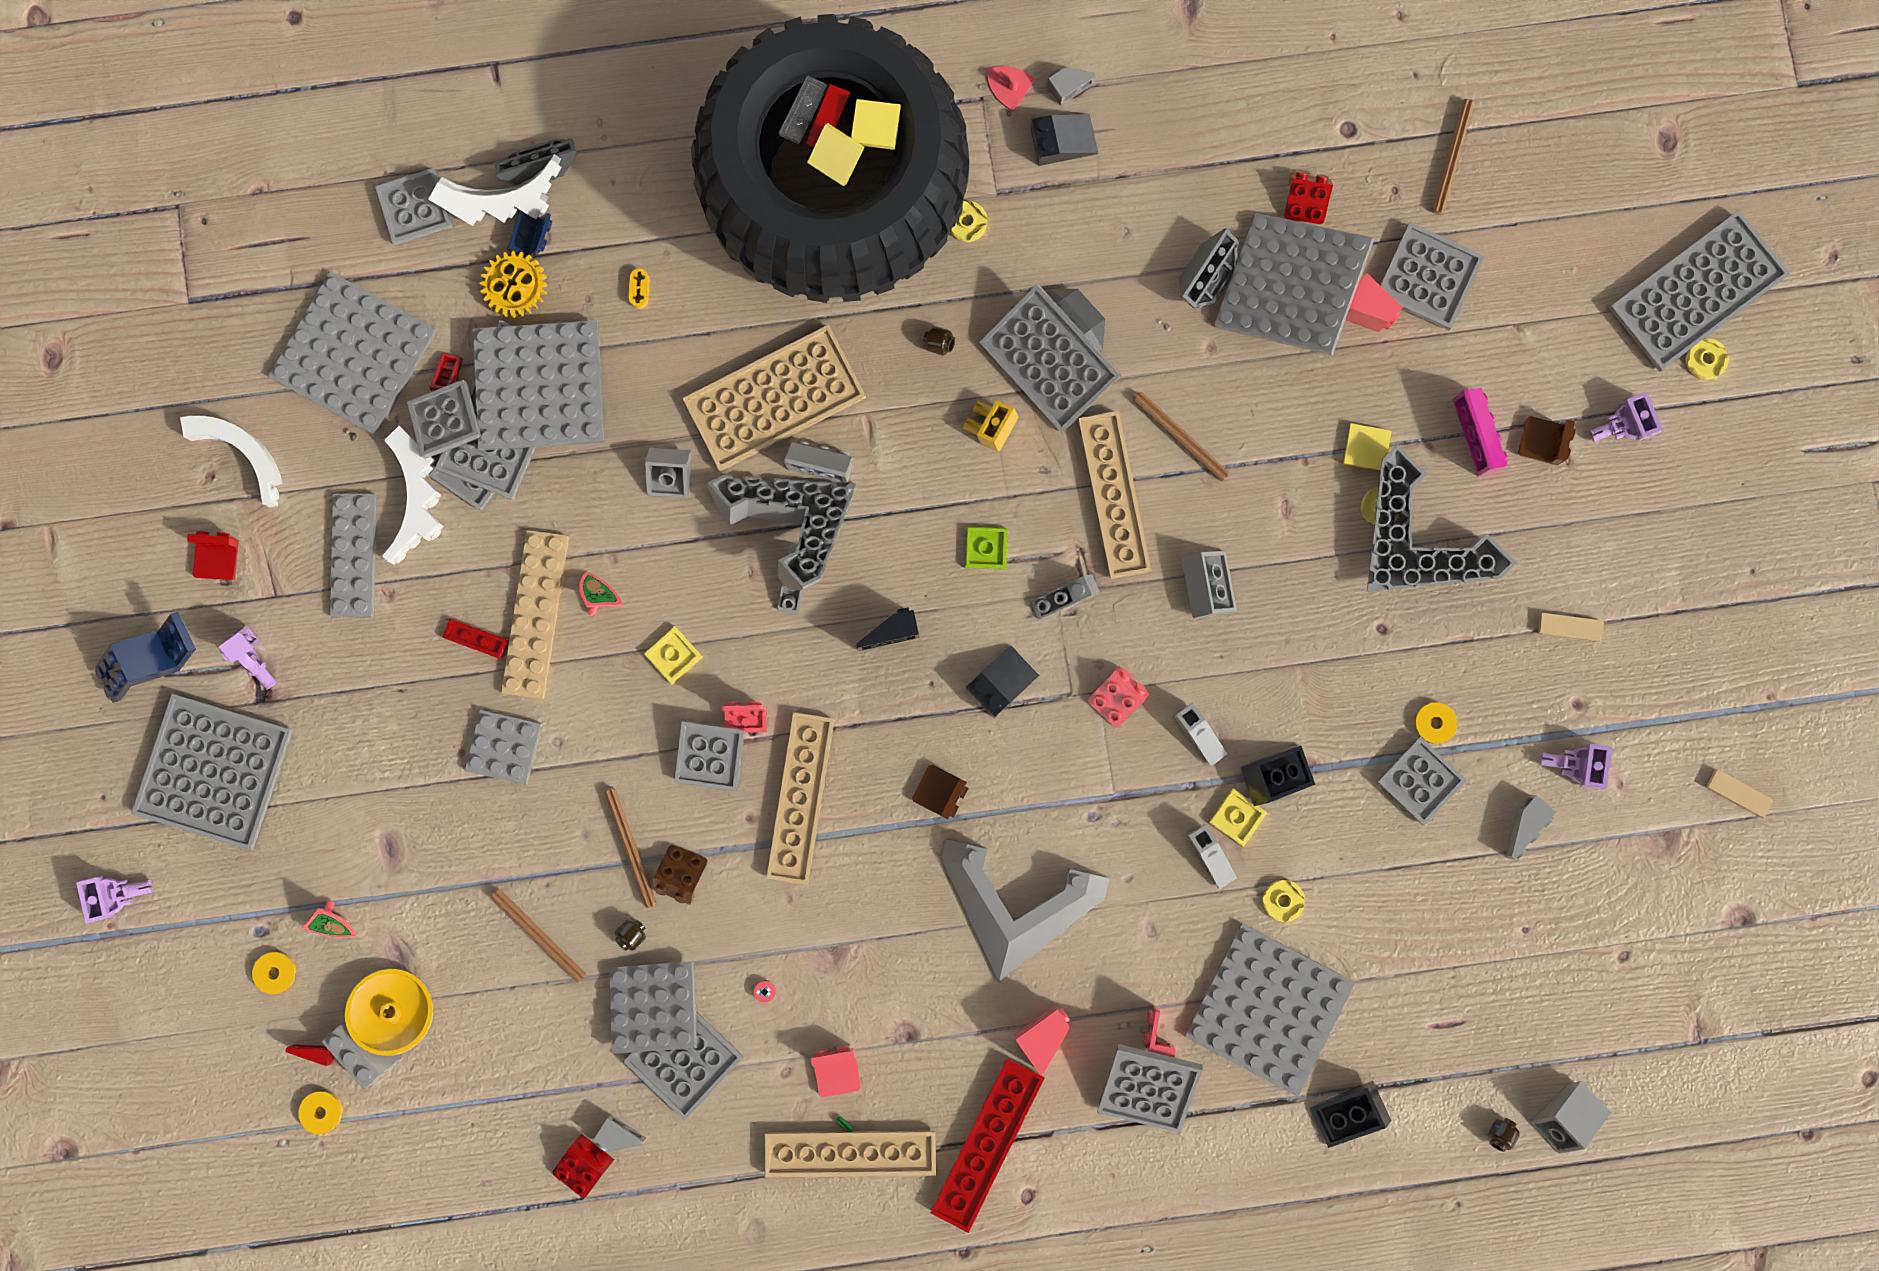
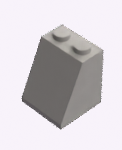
M1578 1081L1568 1084L1530 1120V1123L1561 1154L1585 1149L1611 1112L1590 1091L1586 1084Z

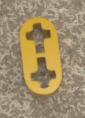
M641 268L631 272L629 282V301L637 309L646 307L649 300L650 279L647 272ZM639 274H642L643 278L645 279L641 280V285L638 286V282L635 278H638ZM638 291H640L641 297L644 298L639 303L634 299L637 298Z

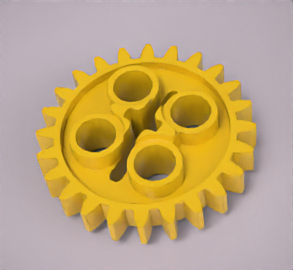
M512 251L511 256L504 252V258L502 259L496 255L497 261L489 260L492 266L490 268L484 267L487 274H481V277L485 279V281L480 282V285L484 287L480 292L486 295L483 298L486 303L490 302L488 306L491 309L495 308L497 314L503 312L505 317L508 316L509 312L513 318L516 317L517 313L524 317L525 310L531 314L530 308L533 306L538 309L536 302H543L540 295L547 294L542 289L548 287V284L543 281L547 276L541 274L544 269L538 266L537 260L532 261L530 255L525 258L523 252H520L518 256L515 251ZM514 267L512 274H506L508 268ZM527 277H532V281L529 284L523 283ZM503 284V290L496 292V287ZM521 294V299L513 302L515 295Z

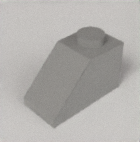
M1065 67L1062 70L1057 69L1050 74L1047 86L1059 104L1062 105L1092 86L1096 76L1092 72Z
M610 1115L593 1140L597 1142L596 1145L601 1150L613 1152L641 1146L646 1137L613 1115Z

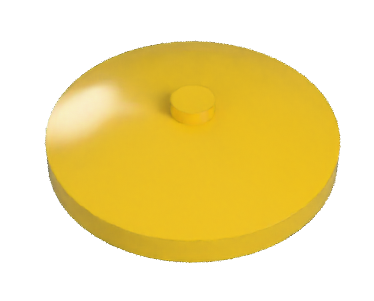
M398 969L380 970L365 977L352 990L345 1008L346 1027L351 1038L362 1049L381 1056L398 1055L415 1047L427 1034L433 1019V1000L426 985L413 974Z

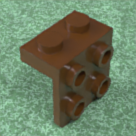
M1529 416L1525 421L1518 454L1522 457L1556 466L1565 462L1571 453L1569 444L1575 436V421L1565 420L1559 424Z
M929 765L912 800L948 820L950 816L954 818L959 808L956 803L959 797L962 799L965 797L969 788L965 786L966 781L934 765Z
M670 845L653 877L652 890L659 895L672 897L679 903L691 905L695 888L708 860L675 845Z

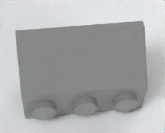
M804 441L791 443L784 461L788 470L845 484L848 483L853 463L852 456H849L850 453L838 450L837 453L831 452L825 446L810 447V444Z
M1226 551L1199 552L1181 557L1193 618L1237 612Z
M346 1022L337 1027L322 1041L363 1090L372 1086L403 1058L401 1054L381 1056L362 1049L351 1038Z

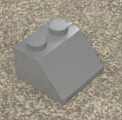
M649 448L645 460L647 496L688 498L691 476L690 450Z

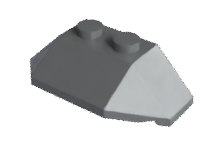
M555 139L515 151L502 160L495 162L496 175L502 180L519 185L541 171L555 154L561 158L558 165L562 167L556 178L554 176L550 178V180H556L564 176L576 155L573 139Z
M1226 228L1200 245L1179 277L1180 296L1192 308L1215 303L1233 275L1237 264L1239 240Z
M1048 289L1046 293L1101 352L1103 350L1105 318L1079 289Z

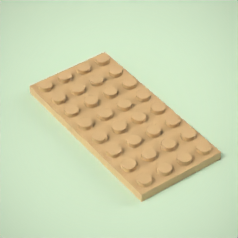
M827 325L682 399L721 472L865 399L866 395L833 331Z

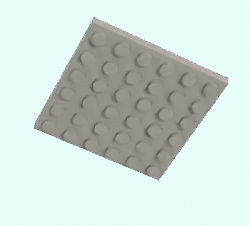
M1255 213L1215 321V327L1333 355L1373 245V237Z
M330 271L268 377L377 436L438 330Z
M597 321L473 329L477 423L481 437L478 438V449L480 451L605 443L599 326Z
M171 694L131 814L253 850L293 730L177 694Z
M1241 923L1184 1036L1299 1097L1355 982Z

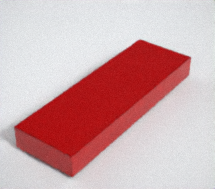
M831 84L829 85L807 139V147L814 149L826 124H830L837 129L850 97L849 91Z
M449 619L442 637L502 659L509 642L505 638L453 619Z

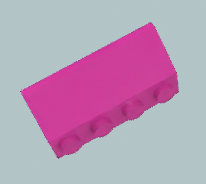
M1482 388L1462 391L1452 400L1478 477L1502 470L1508 466V457L1506 452L1502 450L1500 444L1501 436L1499 432H1496L1494 426V415L1492 412H1489L1487 395L1483 393Z

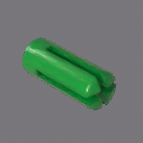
M841 1116L838 1117L836 1123L847 1132L854 1130V1127Z

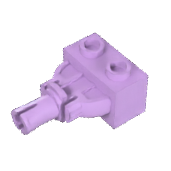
M1644 392L1626 399L1614 415L1607 417V421L1611 422L1590 429L1589 434L1590 436L1594 435L1591 438L1593 442L1610 435H1615V440L1624 437L1627 439L1636 438L1637 441H1641L1657 435L1663 428L1648 392Z
M246 625L227 638L219 646L221 649L219 652L225 660H230L231 663L238 660L248 669V675L255 676L265 689L268 690L277 682L266 670L267 663L265 661L262 662L253 649L260 640Z
M1588 744L1573 751L1564 750V755L1562 756L1542 752L1540 765L1566 769L1561 771V775H1567L1572 780L1581 783L1580 787L1602 791L1607 789L1612 747Z
M102 876L76 882L85 923L115 917L114 914L119 912L125 905L133 903L132 900L123 901V899L152 893V887L141 889L142 887L152 885L151 881L146 880L120 887V885L127 884L128 880L117 881Z

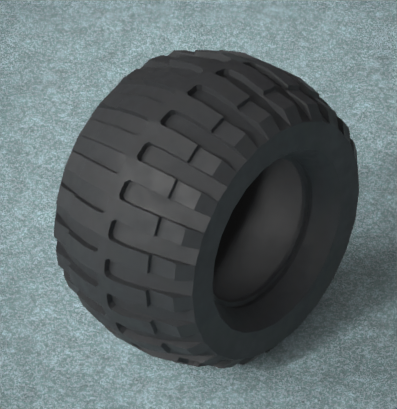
M834 14L817 15L818 23L803 24L800 16L786 21L784 31L774 34L769 27L753 39V47L748 50L741 46L727 62L726 71L720 70L718 75L715 76L708 89L704 107L700 106L694 130L696 139L693 140L691 146L692 167L695 174L693 184L710 230L717 236L730 259L739 262L743 269L755 280L761 283L766 281L772 284L775 290L790 297L803 294L807 296V300L827 303L829 298L842 297L843 302L861 301V295L874 291L876 295L890 291L895 288L894 284L898 280H903L904 278L907 280L921 271L926 260L929 257L935 256L947 242L948 234L956 225L963 210V200L969 178V149L966 123L960 108L955 103L953 90L939 72L935 73L932 61L916 47L914 48L911 44L906 45V41L901 35L882 26L878 31H875L872 23L862 18L850 17L848 24L838 22ZM830 84L850 92V97L841 118L854 120L857 99L900 104L901 109L895 150L892 149L895 156L894 164L882 185L875 193L860 203L843 209L833 210L805 207L786 197L769 179L772 161L780 145L792 132L806 123L815 121Z

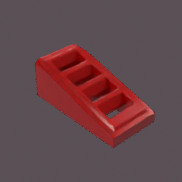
M446 353L441 354L430 385L431 392L457 382L463 360L462 357ZM445 362L453 363V364H455V365H454V366L445 365ZM443 370L450 371L452 374L443 372ZM441 378L448 379L449 382L443 381Z
M293 1044L288 1046L285 1051L286 1053L324 1066L334 1063V1055L323 1045Z

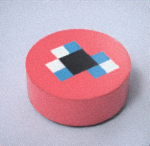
M769 981L759 982L754 989L755 998L762 1003L771 1001L776 993L775 986Z

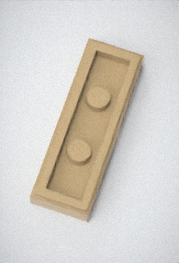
M1540 613L1538 634L1601 642L1604 621Z
M1719 769L1713 771L1705 787L1760 818H1765L1774 800Z

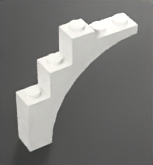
M554 154L547 165L534 177L506 189H472L441 177L429 200L472 226L476 220L481 222L486 212L504 223L508 217L512 219L517 209L537 219L538 215H544L549 207L546 203L549 197L545 194L552 184L548 181L551 176L556 178L562 168L558 165L561 158Z
M400 426L384 440L393 450L402 466L407 488L406 513L401 529L392 545L382 555L387 562L392 564L401 562L406 556L405 553L420 543L421 537L428 541L433 540L440 535L441 529L444 527L427 510L435 506L439 501L438 498L441 496L425 479L426 476L430 475L438 462L432 456L426 459L421 457L417 441Z

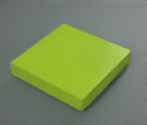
M967 527L965 568L1006 570L1008 528Z

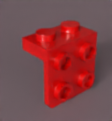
M1297 171L1296 174L1291 173L1289 179L1291 186L1284 217L1290 220L1323 224L1333 188L1331 179L1322 174H1317L1316 177L1308 176L1309 173Z
M196 531V534H188L187 542L195 545L193 576L195 578L235 579L238 539L230 537V533L217 532V536L209 535V532Z
M581 1133L568 1148L552 1171V1174L580 1197L586 1198L615 1159Z

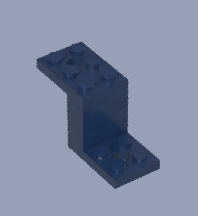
M179 612L168 616L159 630L110 644L95 666V673L104 684L106 696L111 699L112 703L122 700L131 686L179 672L196 648Z

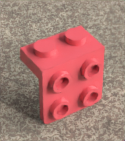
M1118 666L1106 681L1088 698V703L1112 726L1118 728L1145 701L1149 693L1142 684L1137 683L1132 678L1129 671Z
M749 701L746 706H741L739 702H726V706H721V711L725 712V726L743 728L745 733L768 732L767 707L762 705L760 701Z
M1153 1006L1152 1011H1148L1147 1023L1150 1026L1149 1032L1145 1031L1143 1044L1149 1052L1175 1057L1176 1048L1172 1044L1155 1041L1160 1009Z
M841 1046L836 1048L837 1051L828 1052V1049L816 1051L815 1055H812V1067L815 1068L818 1091L821 1097L860 1090L861 1083L854 1047Z

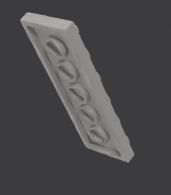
M333 494L330 617L332 618L374 617L376 494Z

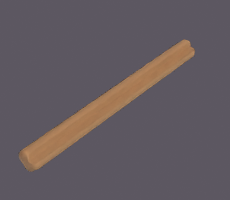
M1464 99L1461 104L1432 212L1436 214H1442L1446 206L1474 101L1471 99Z
M1139 392L1134 397V401L1220 481H1224L1229 476V472L1143 392Z
M615 788L606 790L604 794L646 908L655 906L657 902Z
M500 889L492 893L491 898L576 982L579 983L586 977V973Z

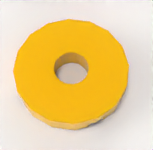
M1440 702L1429 703L1422 706L1416 713L1414 726L1418 736L1422 737L1426 742L1431 744L1444 743L1455 734L1457 717L1449 706ZM1434 717H1437L1441 722L1438 729H1434L1431 726L1430 722Z
M269 952L262 955L255 962L252 969V979L255 986L261 992L279 994L288 990L294 983L296 966L287 954ZM272 967H276L279 970V976L276 979L270 976Z
M316 1091L309 1094L301 1102L298 1117L301 1125L308 1132L324 1134L332 1131L340 1123L343 1107L335 1094L327 1091ZM317 1107L325 1109L326 1114L324 1118L317 1116Z

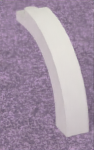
M208 416L180 417L184 438L190 441L203 439L221 440L233 444L241 450L249 459L256 472L262 504L268 507L278 506L279 492L275 486L283 484L281 475L273 457L258 439L240 427L222 419Z

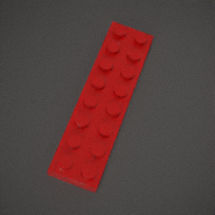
M1006 1058L930 1211L932 1215L969 1233L1045 1079L1043 1075L1040 1076L1039 1073Z

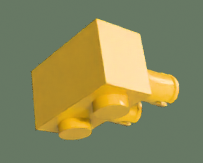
M978 400L976 402L978 406H974L973 412L986 417L984 423L981 424L968 418L966 420L968 423H964L963 429L976 434L982 445L999 452L1019 417L1014 407L998 400L995 401L993 407Z

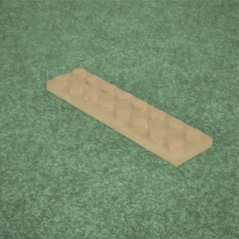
M1119 411L1078 418L1110 580L1151 572Z
M526 531L501 694L544 699L569 536Z
M793 712L766 879L809 885L835 722L833 718Z
M935 1130L765 1133V1178L936 1176Z

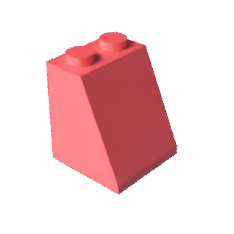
M1367 273L1358 283L1345 320L1380 332L1383 328L1388 330L1401 316L1398 312L1403 307Z
M1055 1005L1014 1034L1015 1040L1040 1076L1046 1071L1070 1029L1067 1023L1070 1021L1069 1017L1062 1007L1057 1009Z

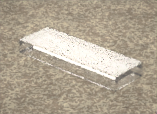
M807 75L779 131L780 136L800 144L827 89V84Z

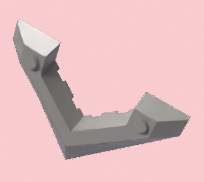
M1396 445L1382 459L1367 592L1502 578L1516 562L1487 533L1480 535L1468 548H1412V489L1427 473L1399 445ZM1397 513H1399L1400 515H1399L1397 521L1394 522V521H1395V518H1394V517L1396 516Z
M723 475L708 482L707 487L718 512L730 525L746 517L802 525L796 551L778 560V578L789 590H804L821 580L856 484L848 483L847 486L836 485V482H809V480L774 478V481L762 480V477L745 476V479L733 478V475Z
M946 839L941 860L998 982L1105 899L1109 878L1068 868L1062 890L1013 920L983 872L987 849Z

